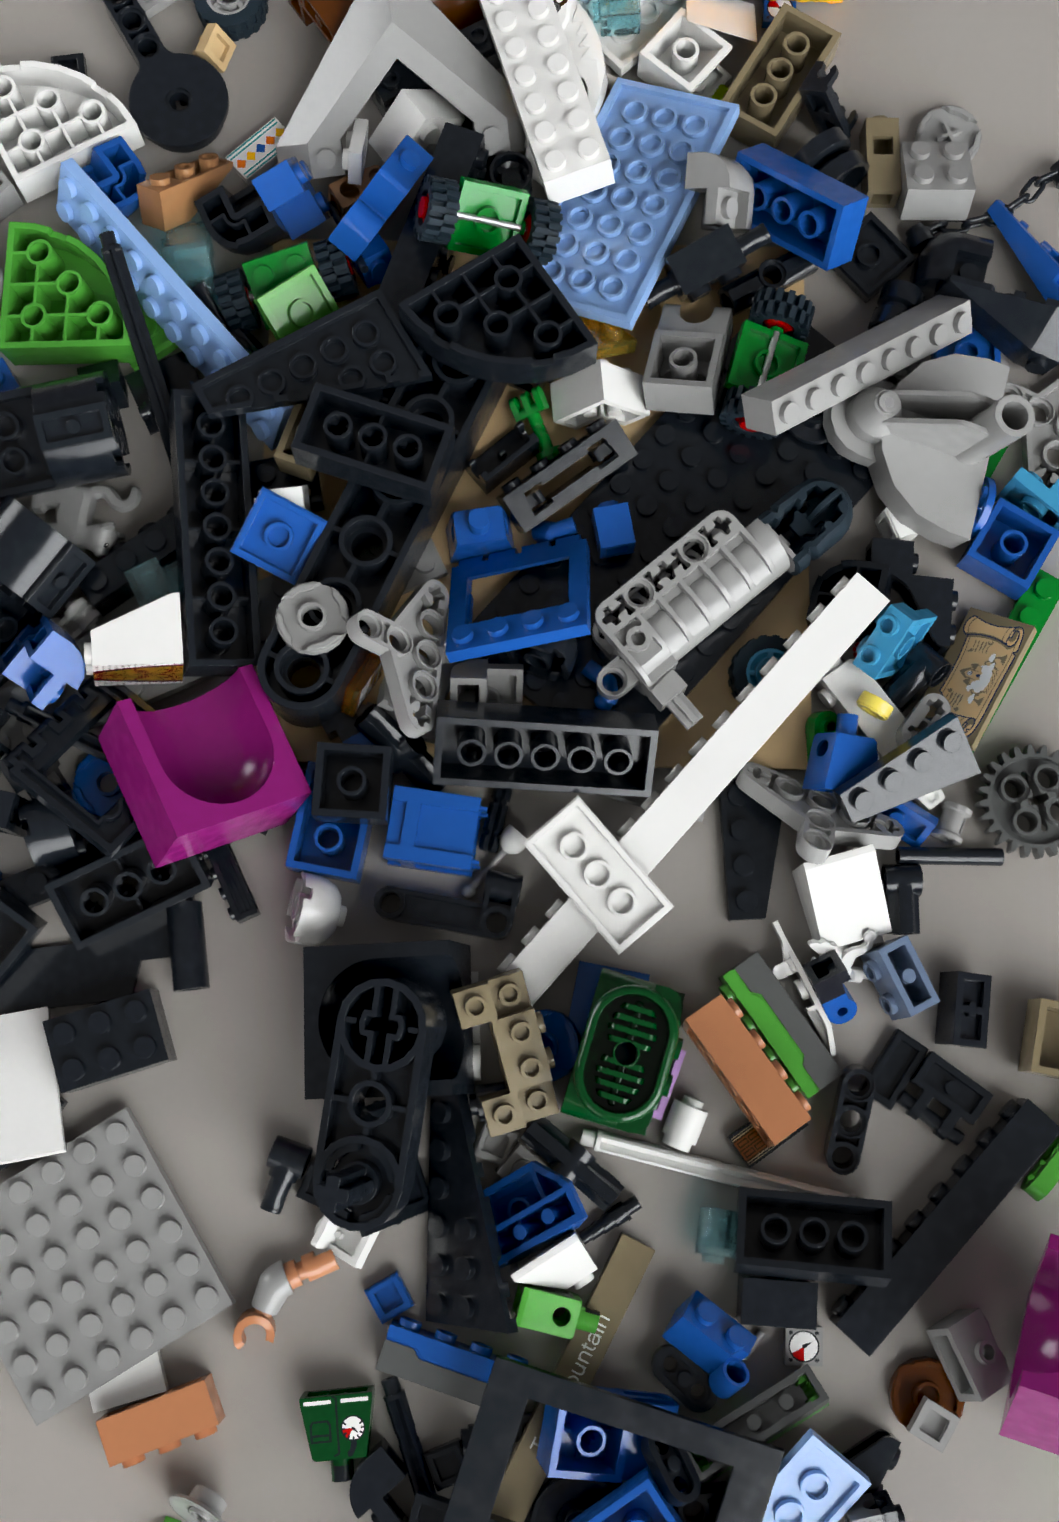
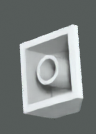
M681 7L639 52L637 76L647 84L692 94L732 50V45L710 28L688 22L686 10Z

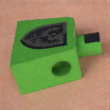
M518 1283L510 1312L511 1317L516 1318L518 1327L566 1339H573L575 1329L595 1334L600 1318V1311L583 1307L581 1298L574 1292ZM557 1308H565V1312L562 1316H553V1313Z

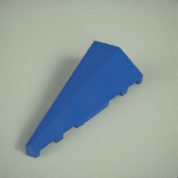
M995 200L987 210L1045 301L1047 298L1059 300V252L1045 240L1039 243L1028 232L1029 225L1023 220L1019 222L1004 206L1005 203L1001 200Z

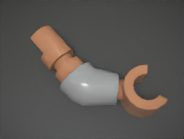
M332 1249L319 1255H315L314 1251L302 1255L301 1261L297 1263L294 1259L286 1263L280 1260L269 1266L260 1275L252 1300L254 1308L243 1312L235 1325L233 1341L234 1346L238 1350L246 1343L244 1329L252 1324L262 1326L266 1331L265 1340L271 1343L274 1342L276 1325L272 1315L279 1313L287 1297L295 1293L294 1289L304 1285L303 1280L307 1278L311 1282L340 1269Z

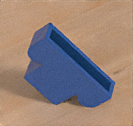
M406 135L327 240L355 262L434 157L409 135Z

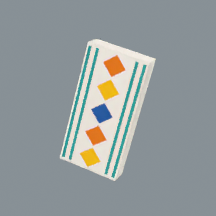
M275 117L225 157L226 160L233 162L232 169L248 186L252 183L251 180L263 174L278 162L276 145L285 127Z

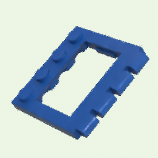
M580 534L556 539L554 546L551 545L550 541L522 546L521 553H518L517 548L490 553L488 560H485L483 555L459 560L457 567H452L445 652L450 663L591 635L590 548L587 540L582 539ZM569 559V602L472 623L474 600L471 594L472 580Z

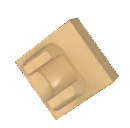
M207 23L203 34L198 38L199 43L192 54L209 62L219 73H224L237 45L217 23Z

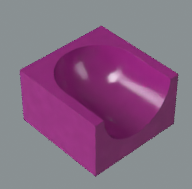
M252 664L239 667L229 679L211 691L170 708L156 711H137L131 698L118 701L98 737L155 868L284 825L312 793Z
M1050 1233L1028 1292L999 1435L1059 1455V1236Z

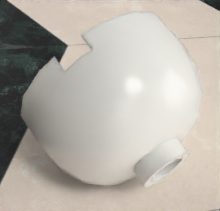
M302 871V879H296L286 915L291 916L292 927L285 926V940L299 945H316L323 943L331 937L337 926L342 927L344 925L347 907L341 905V893L337 886L329 879L318 874Z

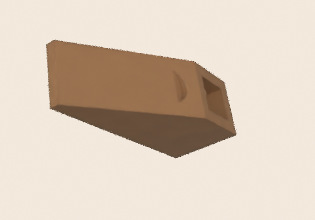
M204 153L199 155V159L193 162L176 164L173 170L165 173L151 174L148 180L136 184L142 224L166 232L191 221L198 212L194 201L216 189L233 168V162L219 158L216 153Z

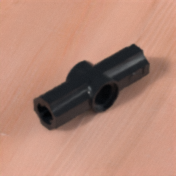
M788 252L776 259L765 260L759 268L721 287L718 291L720 304L722 307L732 308V314L735 316L752 307L755 294L760 289L767 290V287H773L775 291L778 290V287L786 289L816 273L818 266L792 252ZM763 277L769 278L773 284L766 282Z
M377 703L367 707L356 719L354 726L370 742L377 746L392 747L395 754L394 773L403 772L419 789L438 792L443 790L446 785L432 784L434 758L427 752V746L422 736L418 738L406 736L399 728L398 722L382 707L377 706Z
M547 1118L534 1120L520 1137L525 1144L549 1163L548 1166L553 1171L571 1180L574 1186L604 1212L624 1189L620 1181L595 1162L596 1158L574 1138L571 1137L569 1139Z

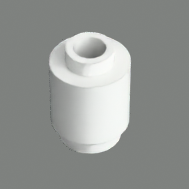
M685 1094L682 1100L674 1098L662 1132L665 1133L662 1142L689 1153L691 1146H696L708 1112L702 1109L704 1102Z

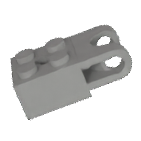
M664 304L658 329H655L642 380L646 410L714 415L733 333L732 308L715 307L709 319L701 323H690L680 317L681 305Z

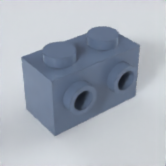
M908 935L888 940L860 956L863 961V971L866 977L874 983L880 996L879 1003L891 1020L912 1017L940 1002Z

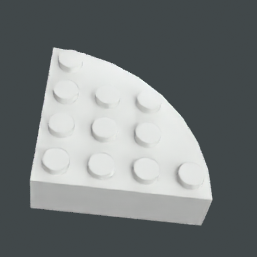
M34 60L20 61V65L2 66L0 63V155L27 203L58 188L60 165L65 160L73 158L82 168L90 164L94 147L119 136L123 137L132 151L145 145L137 123L123 103L111 92L108 93L98 86L93 79L85 74L61 65Z

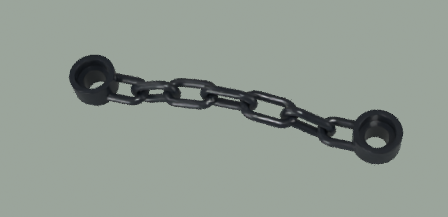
M1059 160L1050 167L1051 172L1041 177L1034 176L1030 178L1021 189L1019 198L1004 206L1014 214V210L1024 203L1031 204L1035 202L1044 191L1046 184L1053 181L1056 188L1059 189ZM1034 182V186L1040 188L1029 199L1030 194L1025 192ZM988 211L984 215L969 218L966 221L939 220L938 223L931 226H924L923 223H918L906 231L905 235L907 238L905 242L910 251L916 254L939 232L967 233L970 229L980 226L996 227L997 225L995 222H991L992 218ZM948 222H963L961 229H946Z

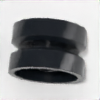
M832 127L821 132L804 145L793 157L854 189L862 182L870 167L867 160L858 150H849L851 142L840 127Z

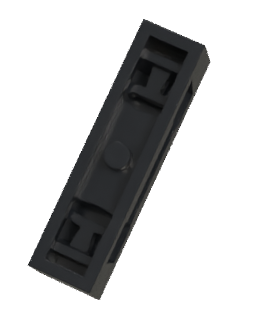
M603 417L597 419L585 428L588 434L578 441L575 437L565 441L557 448L560 453L554 458L548 460L547 457L538 460L529 467L532 472L522 480L517 476L501 487L504 493L496 497V499L518 532L527 533L638 454L616 418L606 421ZM596 442H599V445L597 447L590 449L589 451L587 450ZM587 454L593 463L596 461L601 462L607 455L611 456L598 466H588L546 497L543 496L540 489L532 490L527 496L524 494L535 485H544ZM545 500L547 501L543 505L532 511L533 507L540 503H543Z

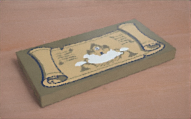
M971 607L956 634L954 644L950 645L944 656L952 664L950 673L939 685L932 688L928 687L923 698L927 694L938 693L948 700L951 706V713L958 716L972 751L975 752L1037 631L1035 626ZM933 705L929 706L930 710L925 716L928 720L935 716L936 708ZM919 727L914 729L917 732L921 731Z

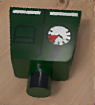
M375 1385L305 1391L299 1399L312 1460L314 1462L331 1461L332 1482L351 1481L354 1475L353 1458H362L368 1455L371 1442Z

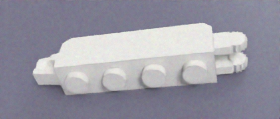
M839 658L817 684L816 688L819 690L817 692L818 697L828 709L833 708L837 714L847 713L859 716L857 735L876 740L879 760L898 747L896 732L905 720V717L876 680L852 664L854 659H848L843 663ZM863 691L882 698L894 708L888 720H879L857 706L856 701ZM915 730L911 732L910 738L917 734ZM939 789L916 798L914 801L921 808L929 811L946 797L942 790Z

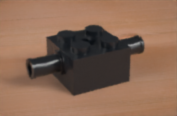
M727 223L666 257L664 269L667 276L655 283L646 301L649 310L675 295L679 297L681 302L689 298L690 302L694 303L708 295L712 290L710 286L718 281L722 287L740 277L739 275L743 273L741 268L747 262L745 256L766 244L772 243L764 223H760L755 228L736 238Z

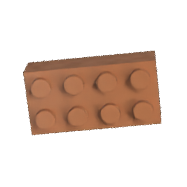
M720 994L686 1018L682 1028L764 1143L770 1148L812 1119L807 1113L811 1110V1106L800 1091L797 1090L794 1093L785 1082L789 1077L781 1064L776 1059L770 1062L762 1051L766 1045L756 1030L752 1028L748 1031L741 1022V1018L744 1015L732 998L726 1001L723 995Z

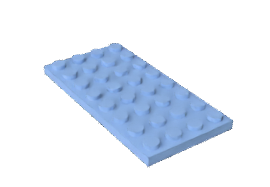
M620 77L617 78L596 118L611 159L615 183L559 203L562 209L560 213L563 216L560 222L562 231L559 232L558 236L560 237V242L556 244V254H552L553 260L548 262L546 266L542 265L578 316L632 331L665 265V258L670 255L700 195L699 192L684 189L687 153L708 152L720 155L739 117V104Z

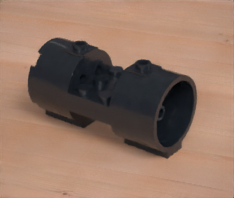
M104 370L0 391V502L7 495L17 499L131 475L130 463H124L123 456L130 454L121 412L117 399L106 390L107 387H111V382Z
M7 495L0 503V656L28 624L35 628L41 623L40 620L43 616L52 619L96 565V562L10 495ZM0 671V682H1L5 676L2 675V674H1V671Z

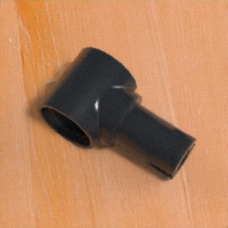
M280 1135L277 1136L266 1166L270 1167L268 1174L271 1178L260 1206L261 1209L273 1214L281 1213L292 1184H295L298 1178L302 1179L307 1169L313 1147Z

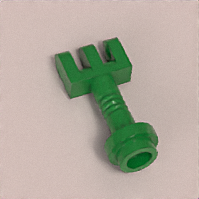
M538 385L531 389L533 398L526 391L520 394V400L517 397H513L508 402L515 421L519 422L528 419L530 427L534 431L533 433L539 438L541 452L535 455L537 461L544 457L551 460L560 453L557 449L560 445L553 446L543 424L540 412L550 408L542 388Z

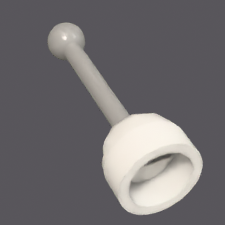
M508 824L500 835L501 850L470 885H465L462 888L463 897L471 899L475 896V889L486 878L488 869L493 870L506 853L518 854L526 848L523 842L527 838L511 824Z

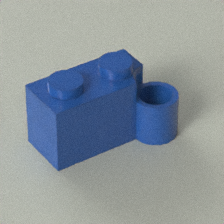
M696 1290L675 1310L661 1337L709 1374V1386L717 1397L729 1399L749 1382V1370L742 1360L750 1354L757 1337Z

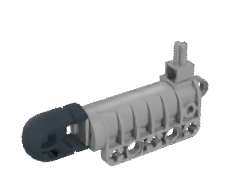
M822 477L808 479L791 489L771 506V511L763 512L746 528L729 511L717 510L708 515L597 607L594 618L595 623L592 629V639L611 661L598 673L596 688L599 694L605 699L616 700L634 687L641 694L646 695L660 712L667 707L687 730L697 724L704 716L684 695L688 685L675 671L678 661L785 572L794 576L800 574L810 566V560L818 559L842 539L849 530L853 519L852 500L847 491L831 479ZM807 501L806 505L808 509L802 514L800 513V510L803 504ZM788 514L793 516V522L788 528L798 539L803 536H815L817 533L815 527L820 523L824 524L816 539L806 542L797 555L789 548L790 543L782 534L778 535L774 531L779 526L781 520ZM714 521L720 524L726 521L729 524L726 530L727 533L721 529L714 528ZM708 538L711 539V543L715 545L714 547H711ZM682 564H684L688 568L684 570ZM669 569L671 570L672 576H673V578H674V579H672V580H670L671 574H669L668 572H666V571H668ZM656 581L658 582L656 587L661 589L659 592L655 590L654 582ZM642 591H644L646 597H644V596H643L642 594H640V593H641ZM625 606L633 612L631 615L628 614ZM615 613H618V618H616L613 615ZM609 673L619 675L623 681L621 689L614 692L605 689L602 684V679L605 675Z

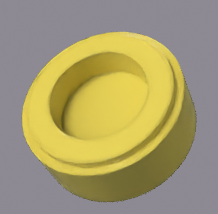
M863 691L856 701L860 709L882 721L888 720L894 710L888 702L867 691Z

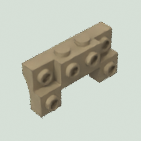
M520 968L512 969L488 979L450 990L459 1018L458 1023L462 1030L488 1022L504 1085L507 1088L478 1097L483 1108L487 1123L486 1128L490 1137L527 1127V1122L560 1113L550 1069L556 1067L550 1046L544 1047L541 1033L546 1032L544 1019L541 1011L535 1012L531 1006L522 970Z

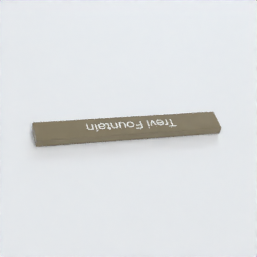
M622 1232L620 1233L584 1306L600 1311L597 1330L595 1334L575 1329L573 1339H568L552 1373L591 1385L655 1253L654 1249ZM537 1402L524 1432L507 1463L492 1514L516 1522H524L545 1480L546 1474L536 1459L545 1404Z

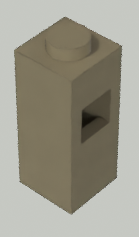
M883 115L865 118L859 134L860 153L867 160L870 167L867 175L861 182V193L869 196L866 208H894L902 191L899 118H888Z

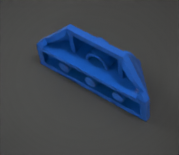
M536 1160L531 1161L483 1190L484 1197L489 1196L499 1239L502 1253L498 1261L500 1269L529 1256L577 1229L588 1218L572 1181Z

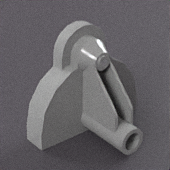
M955 353L924 361L896 384L881 380L824 410L823 428L828 442L838 454L852 462L868 467L878 497L901 524L931 542L953 549L969 541L971 538L989 457L1029 433L1035 423V413L1032 405L1022 396L1015 394L1004 396L1010 370L1009 366L987 358Z

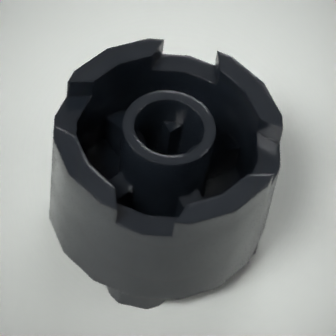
M72 790L63 791L77 803ZM35 798L19 804V819H27L28 821L26 824L27 836L24 837L34 865L36 867L40 866L41 872L90 857L86 839Z

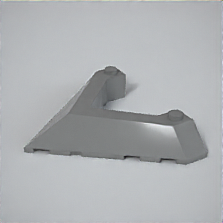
M354 0L276 145L278 164L295 156L298 162L303 160L306 163L313 179L346 175V170L342 169L343 146L341 138L396 59L472 121L473 131L484 134L485 149L489 150L488 156L499 155L507 151H525L524 143L526 136L506 79L431 0Z

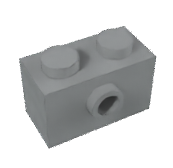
M980 1308L956 1310L926 1329L959 1402L984 1401L1010 1383L1011 1372L1008 1368L1007 1360L1000 1351L990 1330V1324L985 1316H983Z

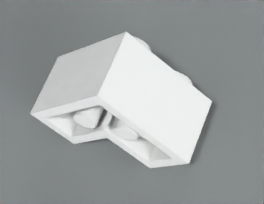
M401 89L368 142L382 160L386 162L406 135H409L422 148L426 149L429 144L438 143L446 122L461 126L466 118L433 89Z
M597 359L595 364L550 383L553 422L577 430L601 417L604 420L616 418L620 425L626 426L649 416L650 410H646L642 386L644 375L635 373L630 368H621L610 364L607 360Z

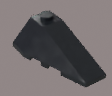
M953 274L935 288V296L944 295L970 299L972 327L1013 363L1025 367L1030 373L1041 375L1059 365V300L1047 298L1046 303L1025 299L1026 292L1015 290L1014 294H1004L996 292L992 284Z

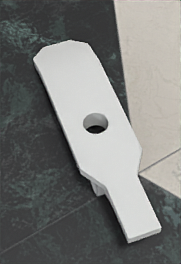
M777 920L771 924L781 942L783 962L774 966L771 971L778 980L796 973L798 979L793 981L796 990L803 1001L809 999L811 1003L804 1010L809 1015L831 1056H836L832 1025Z

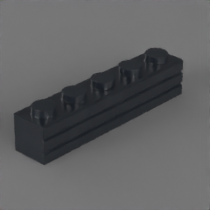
M230 843L202 852L206 860L209 859L212 864L210 872L214 880H219L221 887L218 889L222 899H227L230 908H227L231 919L241 924L260 915L261 913Z

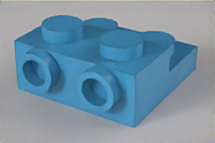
M1021 467L997 495L995 502L1001 497L1059 530V479L1048 488L1044 485L1039 475Z
M903 602L890 604V606L886 605L875 619L876 627L871 635H866L856 648L857 656L852 664L874 680L895 675L904 666L905 658L909 652L922 641L938 616L927 608L913 610Z

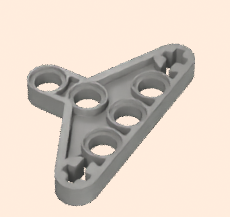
M1059 379L1038 394L1018 384L1007 382L1005 392L1022 396L1028 400L1032 407H1040L1046 413V419L1044 421H1035L1032 430L1021 438L1022 461L1024 469L1036 473L1041 478L1045 472L1051 474L1045 483L1050 488L1059 479V464H1052L1047 458L1048 450L1055 449L1059 451Z
M430 579L416 588L391 620L373 610L363 609L348 619L346 624V631L352 642L380 656L399 728L410 738H418L432 730L436 718L449 609V593L446 587L435 579ZM423 619L432 626L433 635L425 630ZM359 620L368 624L371 630L370 636L363 633L359 626ZM389 635L397 638L400 643V651L391 645ZM419 649L427 654L429 665H426L420 659ZM415 680L424 686L425 696H422L416 690Z
M747 762L736 778V785L739 789L798 832L796 851L799 856L810 863H824L834 845L863 847L873 844L875 849L893 850L897 847L905 833L903 826L897 820L881 813L852 823L845 818L834 794L802 789V781L754 762Z

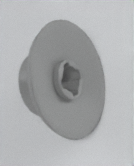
M195 1485L189 1496L174 1494L169 1497L170 1506L186 1522H224L221 1515L227 1507L226 1502L220 1495L205 1486Z

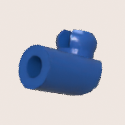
M573 516L557 522L544 520L531 530V536L537 543L553 542L556 539L578 533Z
M591 659L581 673L596 684L598 673L603 667ZM611 673L605 675L602 679L604 688L611 692L618 691L617 679ZM598 692L594 703L600 710L609 711L613 705L617 704L619 699H605Z

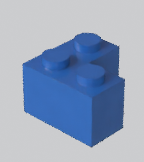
M295 156L282 161L251 180L268 211L275 210L292 241L328 220L330 216L327 211L331 210L324 194L321 191L316 193L310 183L313 176L303 160L298 162Z

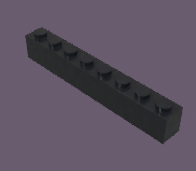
M1017 1098L1016 1101L1014 1099L1009 1100L999 1111L998 1115L1001 1118L993 1128L988 1126L977 1136L975 1140L977 1146L969 1156L963 1154L953 1164L951 1170L954 1173L945 1183L939 1182L927 1196L930 1201L922 1211L917 1209L904 1222V1227L906 1228L898 1239L892 1238V1279L886 1288L857 1285L849 1296L843 1294L832 1306L831 1311L833 1314L829 1320L869 1357L1059 1135V1126L1031 1100L1025 1098Z

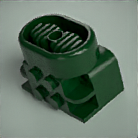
M602 968L560 1112L609 1128L645 1136L654 1110L657 1109L658 1102L662 1096H668L673 1075L669 1074L672 1061L678 1060L681 1052L683 1039L679 1038V1028L685 994L650 981ZM630 1042L635 1046L637 1055L632 1063L621 1064L616 1059L615 1050L620 1043Z

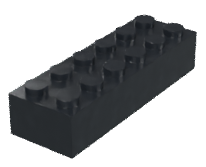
M438 700L432 784L651 797L659 735L656 717L654 713Z

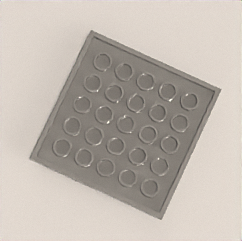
M130 1107L122 1109L65 1144L66 1152L45 1156L0 1184V1357L36 1426L236 1303Z

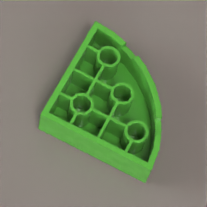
M9 221L0 317V351L15 366L98 364L116 359L119 363H137L106 265L102 259L80 240L70 235L66 236L60 232L53 231L51 227L36 223Z

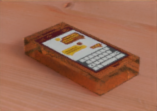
M371 652L346 687L341 708L343 713L354 717L382 676L383 667L380 656Z

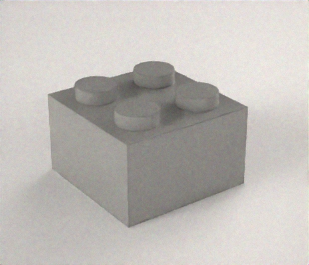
M901 141L902 191L897 200L900 220L966 221L976 191L968 142Z

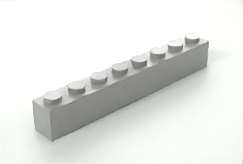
M937 295L741 394L746 428L777 436L971 334L972 316L970 299Z

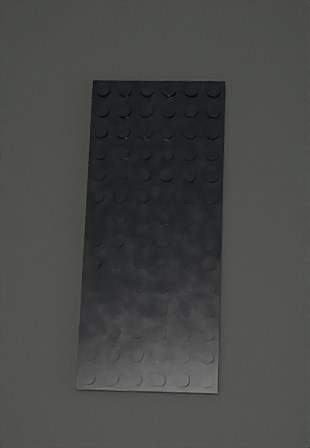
M812 326L810 327L808 337L803 341L809 344L804 362L836 347ZM739 332L730 342L714 415L664 412L634 445L638 454L607 475L569 516H573L578 533L573 535L580 534L582 539L587 540L590 548L591 635L576 637L578 655L568 680L558 676L555 682L540 679L523 670V696L534 706L600 710L594 703V699L598 696L596 684L581 673L591 659L602 667L611 662L592 639V629L595 623L594 618L597 607L711 513L717 510L729 511L746 528L763 512L771 511V506L791 489L808 479L822 477L835 481L847 491L852 500V508L874 486L868 467L852 462L838 454L829 442L819 445L805 444L795 439L788 430L779 434L776 438L772 437V439L767 440L763 437L762 440H758L755 436L747 438L745 437L746 434L741 433L738 435L734 433V429L728 430L725 428L726 425L720 423L721 419H719L728 390L723 385ZM605 501L628 502L636 540L634 553L599 559L591 520L593 508H597L600 503ZM807 501L803 504L800 510V513L802 514L808 509L806 505ZM788 514L781 520L779 526L774 531L778 535L782 534L790 543L789 548L797 555L806 542L816 539L824 524L820 523L815 527L817 532L815 536H803L798 539L788 528L793 522V516ZM714 521V528L721 529L727 533L726 530L729 524L726 521L721 524ZM708 538L711 547H714L715 545L712 544L711 539ZM556 541L551 542L552 546L556 544ZM569 559L521 569L472 623L569 602ZM682 564L683 569L686 570L688 567ZM671 570L666 571L671 574L670 580L674 579ZM788 572L782 574L678 661L675 671L688 685L684 692L686 697L794 575ZM656 581L654 582L656 592H659L661 589L656 587L658 583ZM642 591L640 594L646 597L645 592ZM625 606L628 614L631 615L633 612ZM615 613L613 616L618 618V613ZM505 652L479 657L480 659H488V664H523V668L525 666V663L516 656L510 660ZM611 673L617 679L618 690L621 689L623 686L621 677ZM634 687L619 698L617 704L613 705L611 710H609L654 713L658 729L672 714L667 707L660 712L646 695L644 696Z

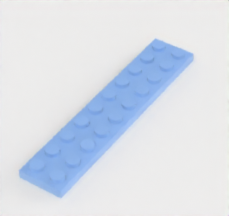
M70 158L61 162L56 211L59 217L73 228L81 242L90 247L103 262L104 259L101 253V248L103 247L99 234L106 231H114L117 243L121 244L139 303L142 305L144 312L149 318L154 319L164 330L167 338L172 343H176L185 353L189 363L197 367L206 377L250 355L76 161ZM294 405L246 413V423L252 428L256 438L263 441L271 451L277 448Z

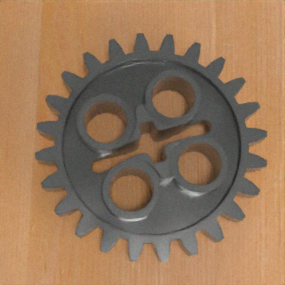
M1032 744L1026 745L1023 748V752L1017 746L1009 750L1010 757L1003 752L997 756L999 764L992 761L986 766L991 774L984 773L979 776V779L986 786L975 789V793L984 798L975 803L974 807L984 809L985 814L978 817L977 820L989 822L990 825L984 833L996 832L997 837L994 845L1006 841L1008 843L1006 853L1008 854L1019 848L1020 858L1028 857L1031 850L1035 859L1043 858L1044 851L1049 857L1058 854L1059 821L1051 816L1050 807L1055 805L1059 808V750L1048 756L1046 745L1039 747L1036 753ZM1021 772L1026 774V780L1021 776ZM1038 772L1048 776L1050 781L1048 788L1043 787L1038 782ZM1005 782L1013 784L1017 789L1015 799L1005 793ZM1036 798L1038 800V805H1030L1028 799ZM1018 815L1024 816L1028 820L1030 826L1028 832L1019 829L1017 825ZM1041 824L1046 827V831L1041 830Z

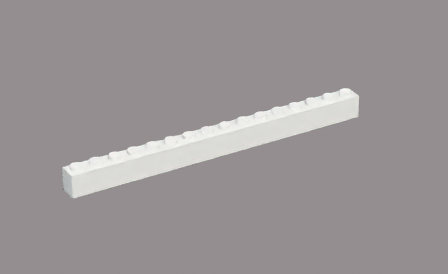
M858 572L850 580L845 576L841 578L830 591L835 597L827 606H824L821 602L806 618L811 622L803 633L798 629L795 630L783 644L787 649L779 660L772 656L759 671L764 676L755 687L749 683L735 698L740 703L732 713L725 710L711 725L716 729L714 734L708 740L701 737L688 751L692 756L691 760L684 767L678 763L664 778L669 783L660 795L654 790L651 793V797H648L641 804L640 807L645 812L637 821L630 817L618 830L617 834L621 837L618 842L647 875L890 602L886 596ZM569 897L565 902L558 898L544 914L549 918L541 929L534 925L520 941L525 945L522 951L516 957L510 953L496 968L501 973L516 968L522 970L531 1006L534 1005L598 932Z

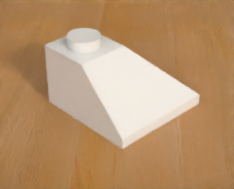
M573 1230L511 1265L510 1276L517 1283L565 1290L574 1286L578 1290L595 1278L592 1273L598 1268L576 1230Z

